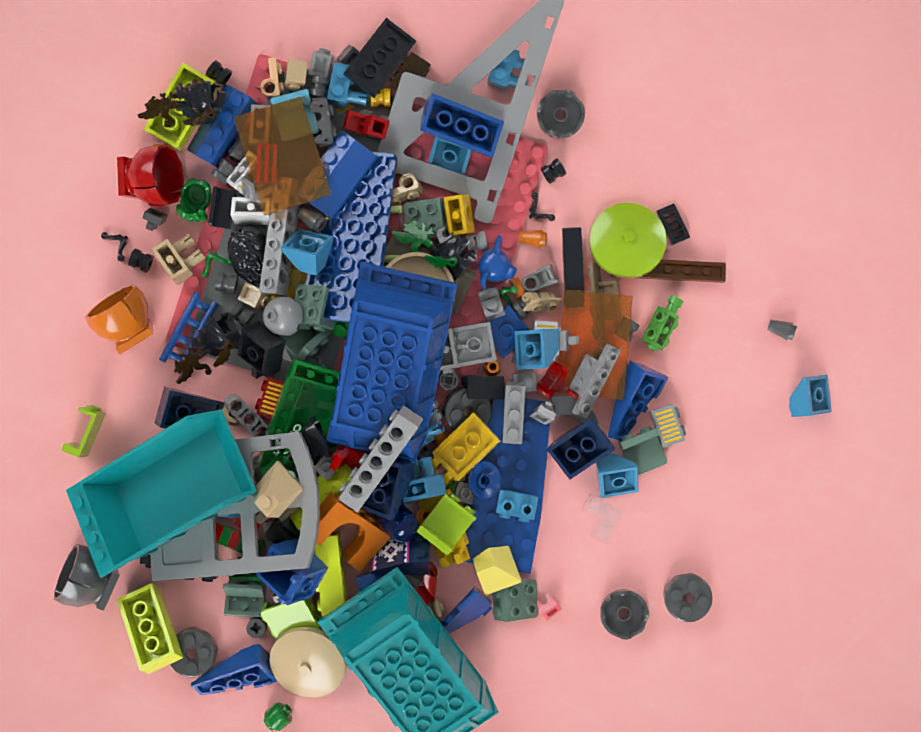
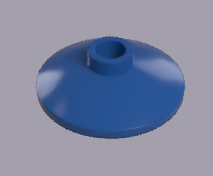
M488 461L479 462L469 473V488L472 494L480 500H489L495 497L501 486V476L497 467Z

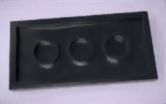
M386 17L343 75L375 98L403 58L414 46L416 40Z

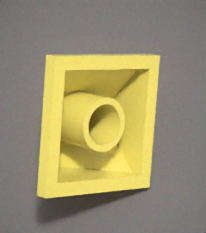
M509 546L488 548L473 558L485 596L522 583Z

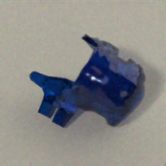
M402 500L394 520L382 518L381 526L395 541L405 543L416 536L419 521L411 510L405 507Z

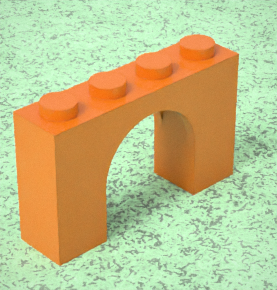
M331 492L319 505L320 517L316 543L321 546L330 534L343 524H358L359 530L356 537L342 551V555L348 564L362 571L391 538L387 532L388 527L381 521L377 523L372 515L367 512L366 514L362 513L361 509L356 512L338 500L340 495L337 496Z

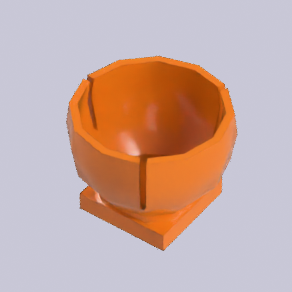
M134 284L109 295L94 306L85 316L87 324L98 336L116 343L115 349L119 354L153 335V323L148 318V303L143 292Z

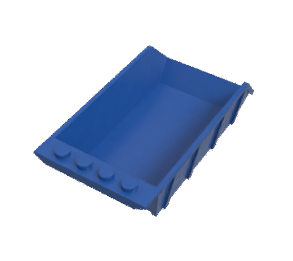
M361 261L350 313L335 404L326 439L327 442L371 452L369 447L375 438L377 440L380 439L381 435H379V432L385 424L389 426L392 422L389 418L395 409L399 411L404 405L423 418V420L396 459L415 463L428 434L458 283Z

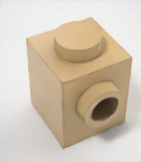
M288 59L284 88H288L291 91L304 89L308 62Z

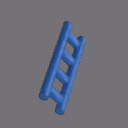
M194 292L159 360L165 363L168 358L174 361L178 360V362L183 360L184 357H180L179 354L172 350L177 341L187 345L189 349L192 347L189 343L190 338L181 334L186 324L197 329L193 335V338H197L199 336L198 330L204 329L207 319L213 316L219 304L212 301L208 305L199 300L202 296L201 294ZM195 307L206 312L201 322L190 317Z

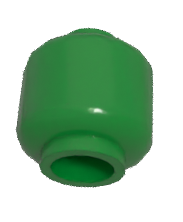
M281 702L273 704L264 713L263 721L266 727L271 731H281L292 722V709L288 704Z

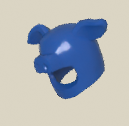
M498 235L494 248L488 249L483 253L478 264L479 273L481 274L479 283L484 290L486 289V280L493 283H502L508 279L512 280L517 272V268L512 265L509 256L500 250L501 235Z

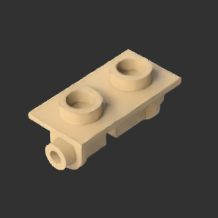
M526 292L522 296V300L526 303L523 311L551 312L557 308L562 298H556L552 292H539L538 294L537 292Z

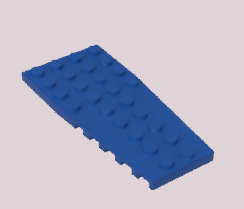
M372 152L378 158L333 220L326 215L327 223L321 233L333 236L334 240L326 266L318 275L308 274L306 284L324 285L329 288L323 317L331 321L350 322V313L361 261L384 266L397 156L394 154Z
M525 397L522 444H511L502 442L504 399H493L491 419L487 426L501 441L480 462L488 461L497 467L501 476L500 489L538 496L535 519H530L529 523L518 521V517L511 516L510 519L499 517V513H496L499 492L489 500H480L474 496L472 505L465 503V506L468 505L476 511L474 515L477 516L476 520L465 531L469 541L466 547L470 559L465 562L474 564L473 558L488 548L509 546L518 572L531 574L541 519L547 460L546 449L548 448L550 423L544 425L530 417L532 409L542 403L545 404L546 401Z

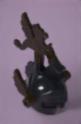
M194 79L192 84L189 83L188 87L184 88L180 82L175 87L176 93L172 94L170 92L167 98L165 93H160L161 99H155L156 97L152 96L144 104L147 111L139 113L137 116L140 119L144 118L147 120L154 119L161 114L164 119L168 120L164 122V127H170L172 116L168 114L169 109H181L182 114L189 118L183 121L184 125L192 127L201 123L209 124L218 118L226 93L225 91L217 90V101H214L213 93L215 88L222 87V84L215 82L211 84V81ZM172 98H174V99H177V98H178L179 100L184 99V101L171 100V99H172Z
M229 312L220 314L221 318L217 321L213 317H209L207 324L204 325V329L198 330L199 336L197 338L189 335V343L192 346L190 349L187 348L189 353L185 354L182 352L179 356L184 357V359L180 360V362L178 360L174 362V372L180 374L176 380L177 384L186 382L191 377L193 368L196 370L206 369L205 374L210 375L212 370L209 365L200 364L198 361L207 354L214 357L218 356L213 364L214 367H218L229 360L231 349L239 348L241 335L237 330L233 317L228 319ZM203 346L202 349L196 351L195 353H192L194 350L193 347Z

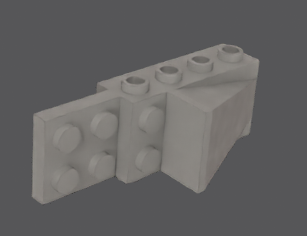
M490 322L448 329L440 371L443 370V374L455 372L454 368L497 360Z

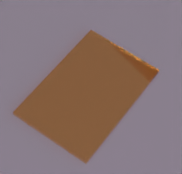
M301 96L234 117L264 216L332 195Z
M564 290L561 330H570L571 336H579V344L571 345V349L559 352L558 363L569 370L564 380L566 386H570L585 355L588 354L599 359L605 345L608 343L621 349V353L598 397L624 400L632 295ZM560 388V389H558V390L556 391L557 393H566V394H568V393H567L565 390H563L562 388Z

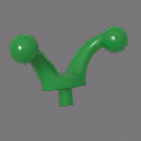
M209 251L205 259V271H202L201 276L203 278L209 276L212 260L215 259L231 265L230 258L224 259L217 253L212 254Z
M516 286L503 287L502 290L497 289L498 294H501L500 298L505 299L511 306V299L506 293H517L518 288Z

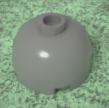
M277 297L271 300L265 306L263 312L265 326L270 332L280 336H290L296 333L298 330L296 328L303 320L300 304L291 297Z

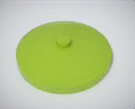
M619 203L605 209L594 221L589 237L590 250L596 263L607 273L620 278H637L651 272L661 261L667 243L666 231L658 216L650 209L635 203Z

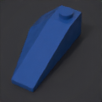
M630 360L621 377L608 437L620 441L623 440L622 437L627 435L635 426L636 418L642 411L645 413L648 410L647 405L653 397L656 399L660 395L669 377L644 364Z
M474 586L440 623L450 634L478 619L481 615L486 616L492 609V601Z
M258 643L244 648L193 681L191 687L200 695L222 693L227 688L243 690V686L254 685V688H259L278 681L275 679L270 668L269 653Z

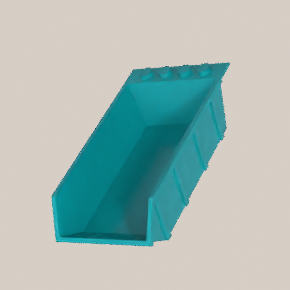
M221 409L184 417L66 489L98 574L102 578L133 560L155 553L159 547L173 539L184 536L185 532L202 522L215 518L218 513L233 504L246 500L245 497L255 494L257 490Z
M398 567L317 621L340 652L350 671H354L365 685L370 696H374L387 712L394 726H398L402 732H472L499 713L484 678Z

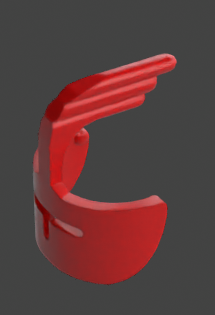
M557 361L551 364L546 374L536 386V389L547 398H551L560 388L565 390L572 398L577 399L579 396L564 384L569 370ZM561 372V375H560V377L558 378V380L555 382V384L552 386V388L549 389V387H550V386L552 385V383L554 382L552 379H550V377H553L554 379H556L557 376L559 375V373Z
M429 561V572L432 576L426 574L423 576L424 586L417 588L412 585L426 605L433 603L436 597L438 571L431 561Z

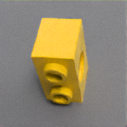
M461 194L444 197L449 234L453 232L455 236L475 233L470 195Z

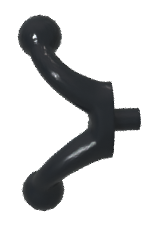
M533 192L531 197L534 201L529 209L531 213L529 218L534 217L536 220L548 218L549 221H554L556 218L554 214H538L536 212L539 194Z
M103 232L101 234L102 239L120 241L117 259L120 262L124 261L125 257L122 255V251L127 245L125 241L128 239L127 235L123 237L121 234L108 235V233Z

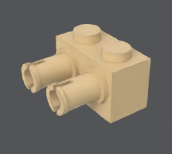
M189 234L175 244L174 242L171 243L167 238L152 249L164 269L177 285L193 276L192 268L206 259L199 249L187 258L181 257L182 252L195 245Z

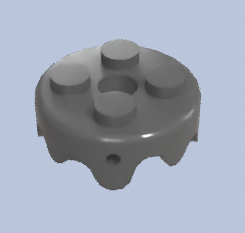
M553 90L541 99L538 105V124L541 130L552 138H569L579 131L584 122V104L571 90ZM563 110L566 113V118L558 120L555 117L556 111Z
M326 97L312 98V102L309 103V109L314 113H318L316 125L322 130L314 135L315 143L319 144V147L330 146L333 143V137H337L336 127L334 123L331 124V117H334L333 107L331 104L328 105Z
M459 386L446 397L442 413L444 415L443 418L452 430L455 431L469 417L463 414V410L467 406H471L473 412L488 425L492 414L489 399H468L467 386Z
M694 573L674 576L663 589L664 603L667 611L674 618L682 622H695L702 619L712 606L713 596L710 586L704 579ZM686 593L693 594L694 599L691 603L684 602L683 597Z
M620 589L611 592L605 597L600 607V619L608 633L627 640L644 630L649 619V610L639 594L631 590ZM626 608L629 610L627 618L619 617L620 609Z
M189 627L177 633L176 636L184 658L171 663V667L175 672L185 677H197L206 673L214 664L218 653V647L211 635L197 627ZM188 648L196 650L197 655L195 658L187 656L186 651Z

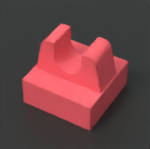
M546 594L545 597L548 602L543 605L540 601H537L539 612L548 621L561 611L562 608L554 598Z

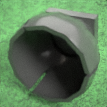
M76 544L70 551L58 577L54 590V601L73 607L94 603L97 609L104 611L120 574L116 569L100 578L88 546Z

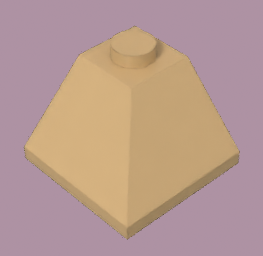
M277 461L256 484L257 492L253 494L254 503L266 517L279 518L304 488L280 461Z

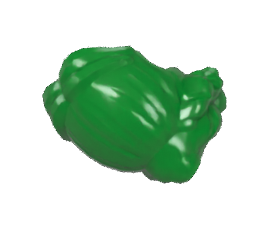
M191 178L184 184L180 204L176 205V213L182 219H186L188 222H201L208 219L205 210L210 204L212 195L209 183L205 180L199 181Z

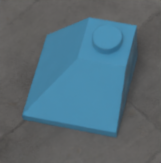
M435 136L428 163L465 175L472 150Z
M298 228L281 246V251L299 271L310 275H318L326 266L334 237Z
M559 329L514 331L516 370L548 368L560 349Z
M827 374L803 377L789 398L791 417L813 416L832 412Z
M610 453L595 463L601 498L639 492L636 463L615 453Z

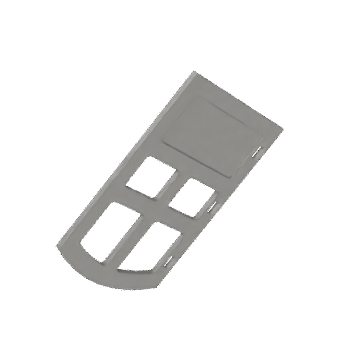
M301 432L235 439L253 483V454L255 452L279 449L290 450L297 469L300 485L304 488L287 507V509L301 507L303 510L300 536L295 554L260 557L258 555L256 514L261 510L254 503L252 494L245 497L246 500L233 504L217 514V516L240 514L243 550L241 559L218 560L215 518L195 526L185 532L184 536L171 540L159 547L158 551L151 554L152 581L223 575L234 576L235 574L309 568L318 536L320 506L314 464ZM281 439V446L273 447L272 440Z

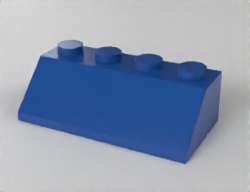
M224 84L221 90L225 91L226 94L218 118L209 124L202 123L187 148V151L216 168L219 166V161L222 158L225 159L228 150L234 144L251 114V104H257L251 97Z
M432 93L427 98L421 115L420 131L493 158L504 121Z
M341 130L296 193L333 220L378 156Z

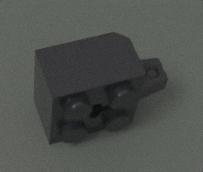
M257 321L241 329L237 355L251 365V375L254 378L258 379L261 376L267 378L281 369L285 340L270 332L263 323Z

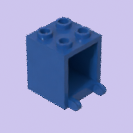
M294 538L271 545L267 550L266 557L295 554L299 539ZM313 554L309 568L258 572L256 575L279 597L281 604L288 606L312 597L328 567Z

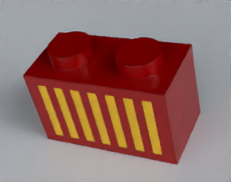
M271 377L263 381L261 386L263 394L261 399L258 398L255 409H257L256 414L272 419L284 381Z

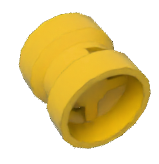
M390 88L380 90L375 98L371 96V107H378L379 105L390 107Z

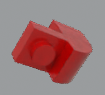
M347 110L342 129L362 137L383 140L386 137L390 121L375 115L367 116Z
M339 445L331 457L333 461L329 468L336 472L346 464L352 470L355 467L359 469L361 464L358 462L364 453L369 454L370 452Z

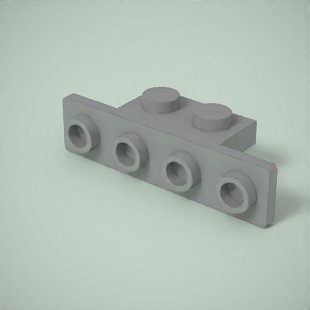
M607 343L599 359L588 354L585 355L569 386L571 390L580 395L572 413L583 418L588 417L621 353V349Z

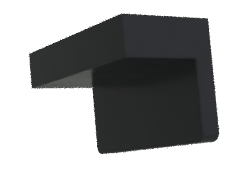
M213 187L208 225L231 229L232 197L236 196V191Z
M468 375L461 377V385H467L468 399L502 400L505 398L504 376Z
M275 518L264 535L274 544H278L294 538L299 539L300 531L288 518L282 522L279 518Z

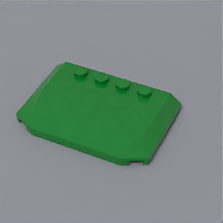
M294 358L290 364L266 436L290 433V429L294 427V424H298L301 421L305 426L308 424L307 419L315 416V422L320 421L324 435L327 438L340 371ZM272 440L273 447L276 445V440ZM329 442L332 457L339 445ZM271 450L260 452L258 468L262 469L261 464L263 463L265 464L264 466L270 464L271 461H267L266 457L268 458L270 455L274 459V451H280L279 458L284 456V451ZM294 460L284 465L288 471H293L296 477H299Z

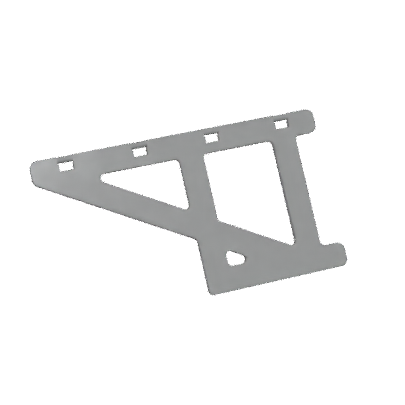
M564 0L538 1L447 85L409 72L402 74L388 117L390 122L385 139L381 140L377 151L397 156L395 173L401 175L409 173L419 181L458 194H469L470 198L477 200L474 212L475 219L484 223L492 221L555 33ZM548 16L554 17L551 29L544 27ZM527 41L530 44L509 105L472 93V89L523 42ZM528 74L535 76L531 88L525 85ZM433 93L504 121L496 150L484 181L408 157L404 154L405 149L424 133L420 131L421 115L424 106L418 112L412 110L416 97L427 100ZM509 132L516 133L512 145L506 143ZM490 189L497 190L493 202L487 200Z

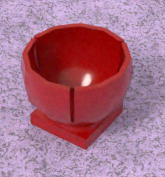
M155 144L139 149L133 158L117 157L118 196L142 200L150 206L159 207L178 202L181 197L182 187L184 186V174L181 160L171 146L168 144Z

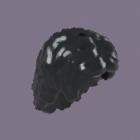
M247 224L241 229L231 232L227 243V251L237 276H240V278L247 282L260 283L266 237L257 227Z

